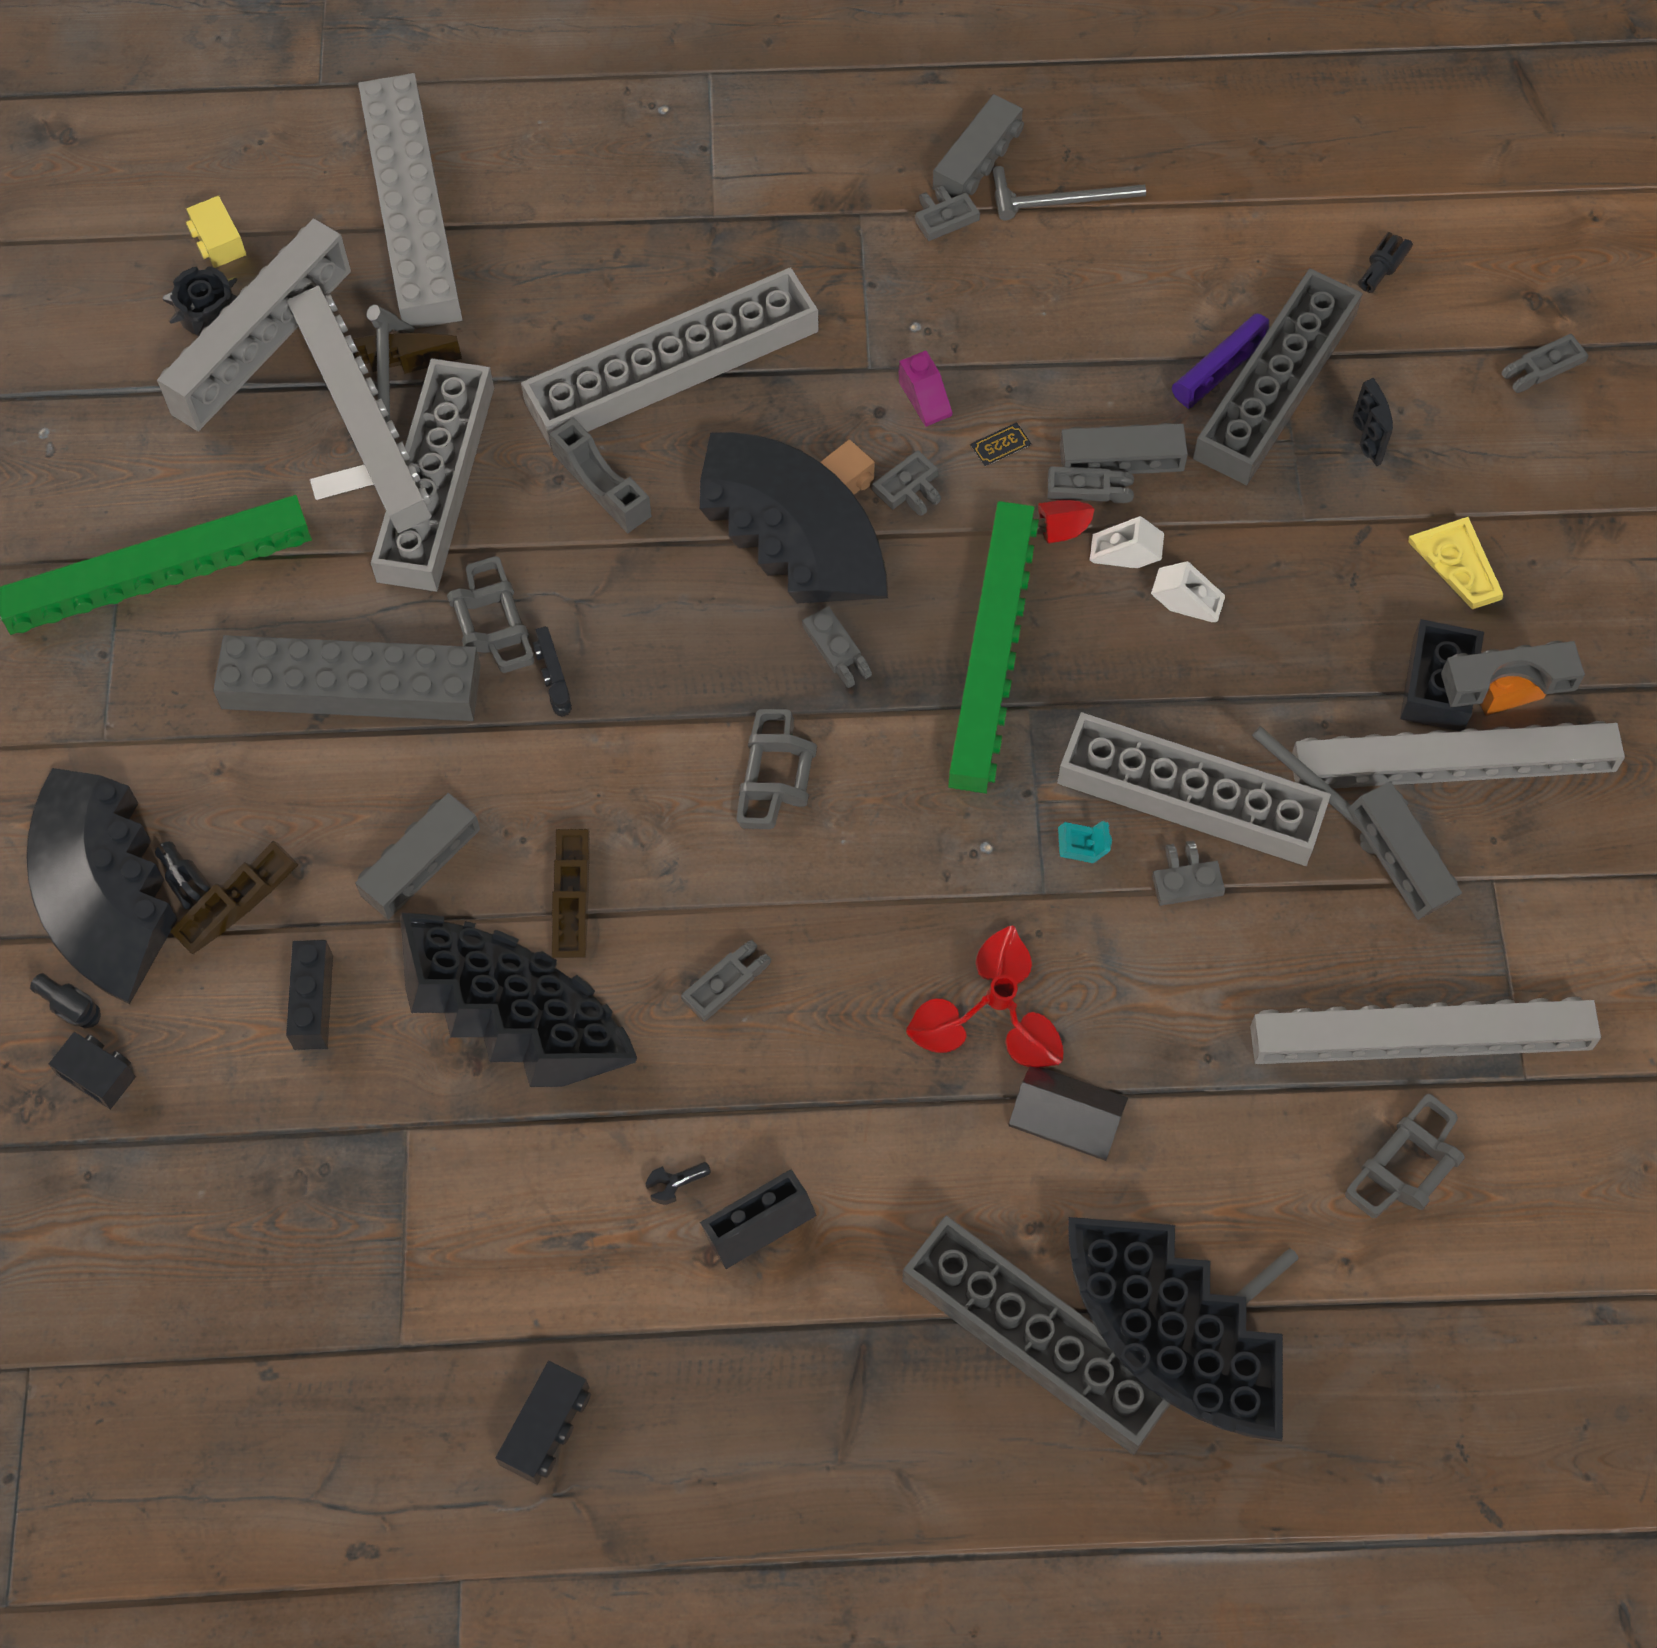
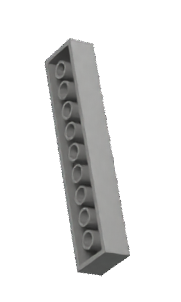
M415 73L359 82L358 85L401 320L413 326L414 329L462 321Z
M790 267L521 382L524 401L551 448L549 434L573 417L588 432L817 333L818 309Z

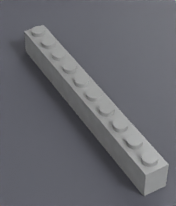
M318 285L286 300L397 532L400 533L432 518L427 507L432 501L425 487L418 488L416 485L421 479L414 465L407 466L405 462L411 458L403 442L396 444L395 439L400 436L392 420L386 422L384 419L389 413L381 398L375 400L374 396L379 393L371 377L365 379L363 376L368 373V370L361 356L354 357L353 354L358 352L351 336L344 337L343 333L347 332L348 329L340 314L334 316L333 313L338 311L331 295L324 296Z
M1595 721L1587 725L1562 723L1553 727L1530 725L1518 729L1497 727L1493 730L1484 731L1469 728L1461 732L1449 733L1443 730H1436L1428 734L1415 735L1411 732H1403L1396 736L1371 734L1363 738L1338 736L1328 740L1305 738L1301 741H1296L1292 751L1295 757L1331 788L1382 786L1390 781L1393 785L1616 772L1625 758L1618 723H1605L1604 721ZM1294 773L1296 783L1310 787Z
M1569 997L1555 1002H1549L1545 998L1533 999L1528 1003L1501 1000L1495 1004L1483 1005L1479 1001H1469L1459 1006H1448L1443 1002L1433 1003L1427 1007L1400 1004L1394 1008L1380 1009L1376 1005L1364 1006L1360 1010L1332 1007L1326 1011L1315 1012L1310 1008H1300L1292 1013H1279L1277 1010L1270 1009L1255 1014L1250 1026L1255 1064L1593 1050L1601 1039L1594 1000H1582L1581 997Z

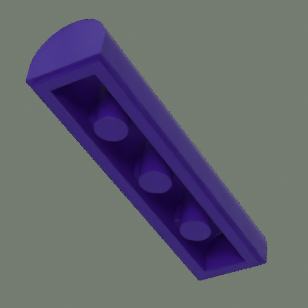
M1261 314L1252 315L1172 385V392L1175 398L1186 408L1193 407L1255 352L1269 330V319Z

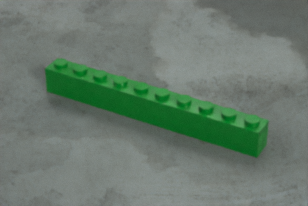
M293 495L0 586L1 620L10 635L24 633L31 628L47 623H56L63 618L76 614H85L92 609L108 604H117L124 599L136 595H145L168 585H177L187 579L200 575H209L222 568L238 566L245 561L266 557L289 547H298L305 542L312 541L297 495Z
M1002 501L997 503L951 761L948 788L987 794L988 782L995 783L998 764L992 763L993 754H1000L1002 735H997L998 726L1005 725L1007 707H1001L1003 698L1009 699L1012 680L1006 679L1007 670L1014 671L1017 652H1012L1011 647L1012 643L1018 644L1021 625L1015 623L1017 616L1023 617L1026 598H1021L1020 594L1021 589H1028L1030 572L1025 571L1026 563L1032 564L1035 545H1029L1030 537L1036 538L1039 519L1033 518L1035 506Z

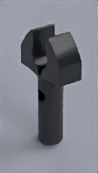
M703 1162L676 1174H670L665 1172L662 1166L651 1172L646 1181V1189L658 1183L667 1185L664 1191L652 1194L650 1197L653 1202L668 1205L677 1201L675 1193L679 1187L710 1175L711 1169L708 1163Z

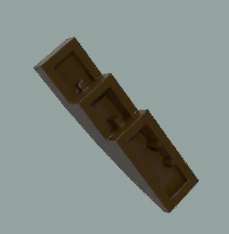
M432 333L389 334V368L402 365L404 374L428 368L431 359L445 361L462 359L457 336ZM377 335L352 339L358 352L353 354L354 357L361 356L364 364L370 363L372 371L376 372Z
M556 829L554 891H552V958H586L589 899V829Z
M272 841L251 864L244 862L222 886L215 883L170 932L191 954H195L224 933L269 895L298 866L297 862L278 843Z

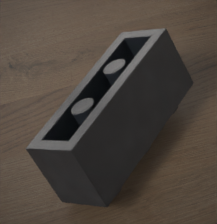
M326 940L292 941L286 1036L294 1050L328 1049L333 954Z
M792 1169L701 1221L700 1224L711 1247L725 1269H728L817 1215L807 1191Z
M548 1360L495 1457L499 1466L538 1485L542 1477L547 1478L555 1465L556 1458L553 1455L559 1444L565 1445L572 1434L574 1425L571 1422L576 1412L582 1413L589 1402L591 1393L588 1392L590 1387L587 1379Z

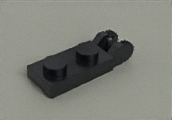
M546 626L537 628L535 630L538 641L532 643L537 660L543 659L546 668L541 669L545 686H551L548 693L553 712L561 717L569 715L572 710L570 695L549 629Z

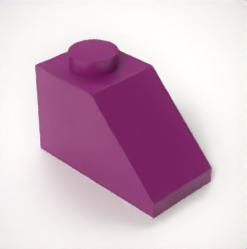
M925 350L899 361V384L925 427L951 417L952 409L940 372L928 352Z

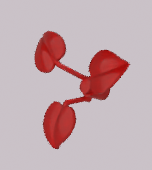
M1013 925L993 934L985 941L977 953L976 969L978 974L986 980H992L986 996H983L980 1002L963 1017L959 1018L958 1009L953 1003L944 999H931L923 1003L916 1010L906 1028L907 1035L918 1046L936 1053L951 1052L965 1042L966 1031L961 1024L967 1022L982 1007L989 1004L993 1009L1005 1010L1008 1008L1010 1011L1011 1022L1016 1028L1008 1032L1006 1048L1010 1057L1018 1064L1026 1067L1055 1066L1062 1063L1064 1056L1061 1038L1055 1026L1048 1018L1039 1013L1030 1012L1022 1018L1021 1022L1017 1019V1004L1013 1001L1018 991L1017 984L1023 982L1030 974L1032 961L1028 949Z

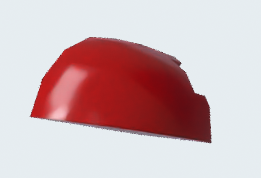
M1073 500L1038 503L1039 519L1045 518L1046 532H1043L1047 543L1066 541L1080 535L1092 521L1094 507L1090 504Z

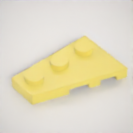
M1469 517L1409 536L1408 542L1471 609L1502 600L1503 592Z

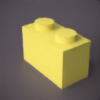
M219 196L186 208L190 218L186 222L187 228L192 238H199L200 241L196 243L203 259L209 257L214 268L246 256L241 237Z

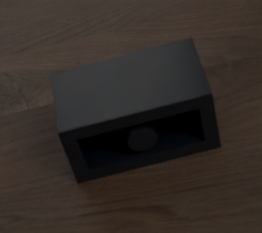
M73 1032L48 1065L58 1077L111 1110L136 1078L129 1068L131 1062L116 1051L112 1055L104 1051L103 1048L105 1046L95 1037L88 1034L84 1038L78 1033Z

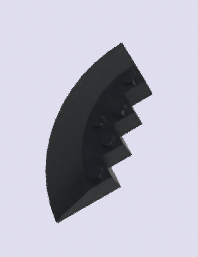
M735 432L710 433L700 478L699 509L709 521L729 520V537L738 548L758 547V565L767 576L788 575V593L797 604L888 598L887 572L877 535L861 504L836 474L803 451L777 440Z
M52 768L41 788L28 832L26 859L32 900L40 921L51 941L72 967L107 994L130 1004L178 919L169 903L155 898L164 882V878L155 863L142 859L151 840L142 824L129 820L139 804L130 787L101 775Z
M401 913L405 989L411 1013H444L450 1038L483 1037L489 1061L523 1062L530 1087H563L636 1063L637 1056L625 1029L619 1027L611 1017L613 1011L607 1004L602 1005L593 996L595 990L578 975L570 978L556 968L557 960L543 951L533 953L526 947L519 945V939L501 931L495 930L491 934L476 929V923L464 921V925L444 922V917Z
M1068 1217L1069 1250L1072 1269L1080 1296L1095 1327L1123 1365L1147 1388L1169 1404L1196 1419L1223 1430L1252 1438L1282 1442L1283 1334L1246 1331V1297L1210 1294L1211 1261L1175 1258V1225Z

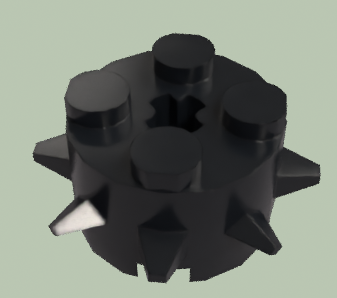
M209 266L205 270H198V267H192L183 271L174 279L172 292L163 296V301L174 306L176 311L169 322L172 324L180 321L183 328L199 337L202 330L220 315L222 309L229 306L237 298L236 295H233L231 288L238 279L234 277L227 280L221 271Z

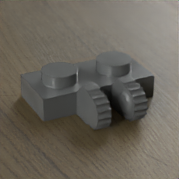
M939 186L935 188L936 198L940 202L935 205L928 193L925 192L919 195V200L924 210L915 213V222L928 241L980 220V212L967 193L951 198L945 188Z
M919 450L872 484V491L892 510L906 500L909 507L921 516L926 513V505L915 494L919 490L934 505L942 500L936 488L929 483L938 476V468Z
M1188 841L1185 845V853L1189 865L1179 867L1177 849L1174 844L1166 845L1169 869L1156 870L1152 874L1159 906L1224 896L1225 887L1218 861L1199 864V855L1195 842Z

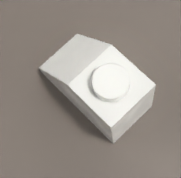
M1141 516L1093 534L1090 561L1097 564L1140 568L1162 559L1164 533Z
M1188 561L1159 568L1151 592L1170 611L1209 622L1218 621L1225 595Z

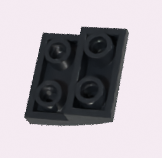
M1371 378L1362 384L1352 418L1356 427L1363 431L1359 444L1363 454L1370 458L1376 466L1382 464L1393 431V420L1384 393L1375 379Z

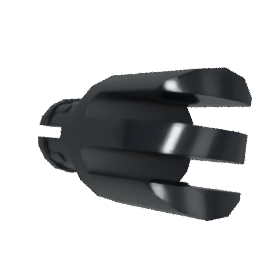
M1387 232L1370 255L1369 261L1371 265L1358 281L1360 288L1366 292L1370 286L1368 293H1373L1385 275H1392L1412 249V241L1408 239L1403 241L1401 236L1392 235L1391 232Z
M164 842L160 845L166 853H163L157 847L155 855L167 870L165 874L166 882L183 907L190 910L194 906L190 897L199 901L204 896L201 889L208 892L211 887L192 860H184L173 842Z
M44 973L38 974L32 980L30 990L50 1002L51 1012L67 1023L84 1029L94 1027L99 1023L101 1018L100 1008L85 992L69 983L61 986Z

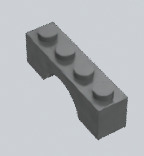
M574 417L549 434L553 455L627 534L652 517L649 496L631 477L623 479L610 468L597 449L592 436Z
M1557 640L1533 647L1521 645L1514 649L1503 651L1490 649L1481 654H1456L1447 658L1441 676L1450 707L1482 703L1490 684L1502 677L1517 676L1528 679L1535 683L1546 695L1577 690L1585 673L1575 641L1562 642Z

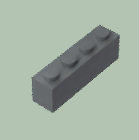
M993 94L933 170V190L943 186L951 198L963 193L973 195L984 175L988 176L992 171L996 159L999 156H1004L1010 141L1021 134L1024 127V122L1022 121L1023 108Z
M1163 423L1145 426L1134 424L1124 427L1102 426L1100 428L1073 427L1062 429L1060 455L1062 467L1110 469V471H1126L1132 474L1181 472L1185 469L1188 453L1184 424Z
M1391 781L1360 796L1347 808L1417 920L1448 905L1462 894L1457 880L1449 873L1440 859L1439 852L1432 846L1424 834L1420 822L1414 818L1405 804L1402 794L1396 790Z
M449 793L442 799L434 801L424 817L418 822L416 821L409 825L404 836L396 844L389 845L383 851L381 858L372 867L369 866L360 873L358 880L355 882L360 896L389 920L480 831L477 816Z

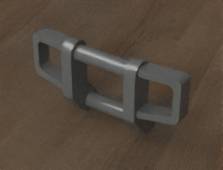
M494 556L468 564L466 572L470 590L459 588L447 594L449 604L455 609L463 633V646L476 647L477 652H490L502 673L532 665L534 663V656L528 641L529 633L527 627L522 625L513 599L514 590L511 582L507 581L500 558ZM491 569L498 571L501 579L500 583L475 589L474 576L477 573ZM501 601L510 628L487 635L486 633L475 632L468 609H476ZM523 643L526 651L524 656L508 661L501 659L497 650Z
M759 709L756 712L752 733L748 741L750 753L744 783H741L739 789L740 798L737 822L743 829H773L776 825L781 802L798 807H805L808 804L809 794L806 791L812 758L817 753V745L793 735L794 717L788 709ZM767 720H785L784 734H762L764 722ZM763 752H790L800 756L794 787L783 783H757ZM749 800H772L768 815L764 818H746Z
M1426 1094L1408 1117H1403L1398 1122L1396 1132L1375 1157L1368 1159L1362 1165L1361 1173L1347 1188L1345 1197L1371 1218L1380 1216L1396 1200L1423 1210L1430 1202L1429 1196L1451 1169L1458 1167L1465 1159L1464 1154L1456 1147L1444 1143L1458 1119L1457 1114L1433 1095ZM1424 1107H1430L1447 1122L1438 1140L1413 1121ZM1407 1139L1439 1161L1418 1188L1404 1184L1384 1168ZM1367 1176L1391 1194L1379 1206L1371 1205L1356 1192V1188Z

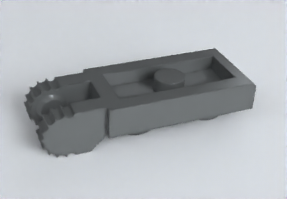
M1568 334L1523 355L1521 359L1505 367L1501 374L1505 379H1511L1525 369L1528 374L1518 379L1512 385L1514 391L1520 393L1529 389L1535 383L1537 385L1586 362L1589 355L1572 334Z
M1050 466L1048 469L1047 499L1110 500L1113 503H1128L1133 501L1134 493L1132 489L1122 487L1133 485L1134 477L1132 473L1126 471Z
M829 606L802 620L804 630L831 670L838 674L847 688L855 685L854 677L847 668L851 664H854L864 679L872 676L868 663Z
M753 940L747 941L733 954L730 952L682 993L681 999L705 1022L750 984L754 977L761 974L770 965L771 958L764 954L746 968L742 963L757 949V944Z

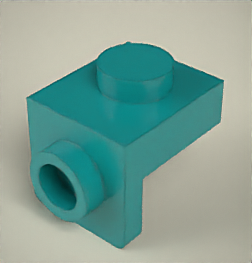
M1101 821L1093 828L1067 822L1058 827L1060 857L1095 863L1110 852L1112 837L1109 833L1108 822Z

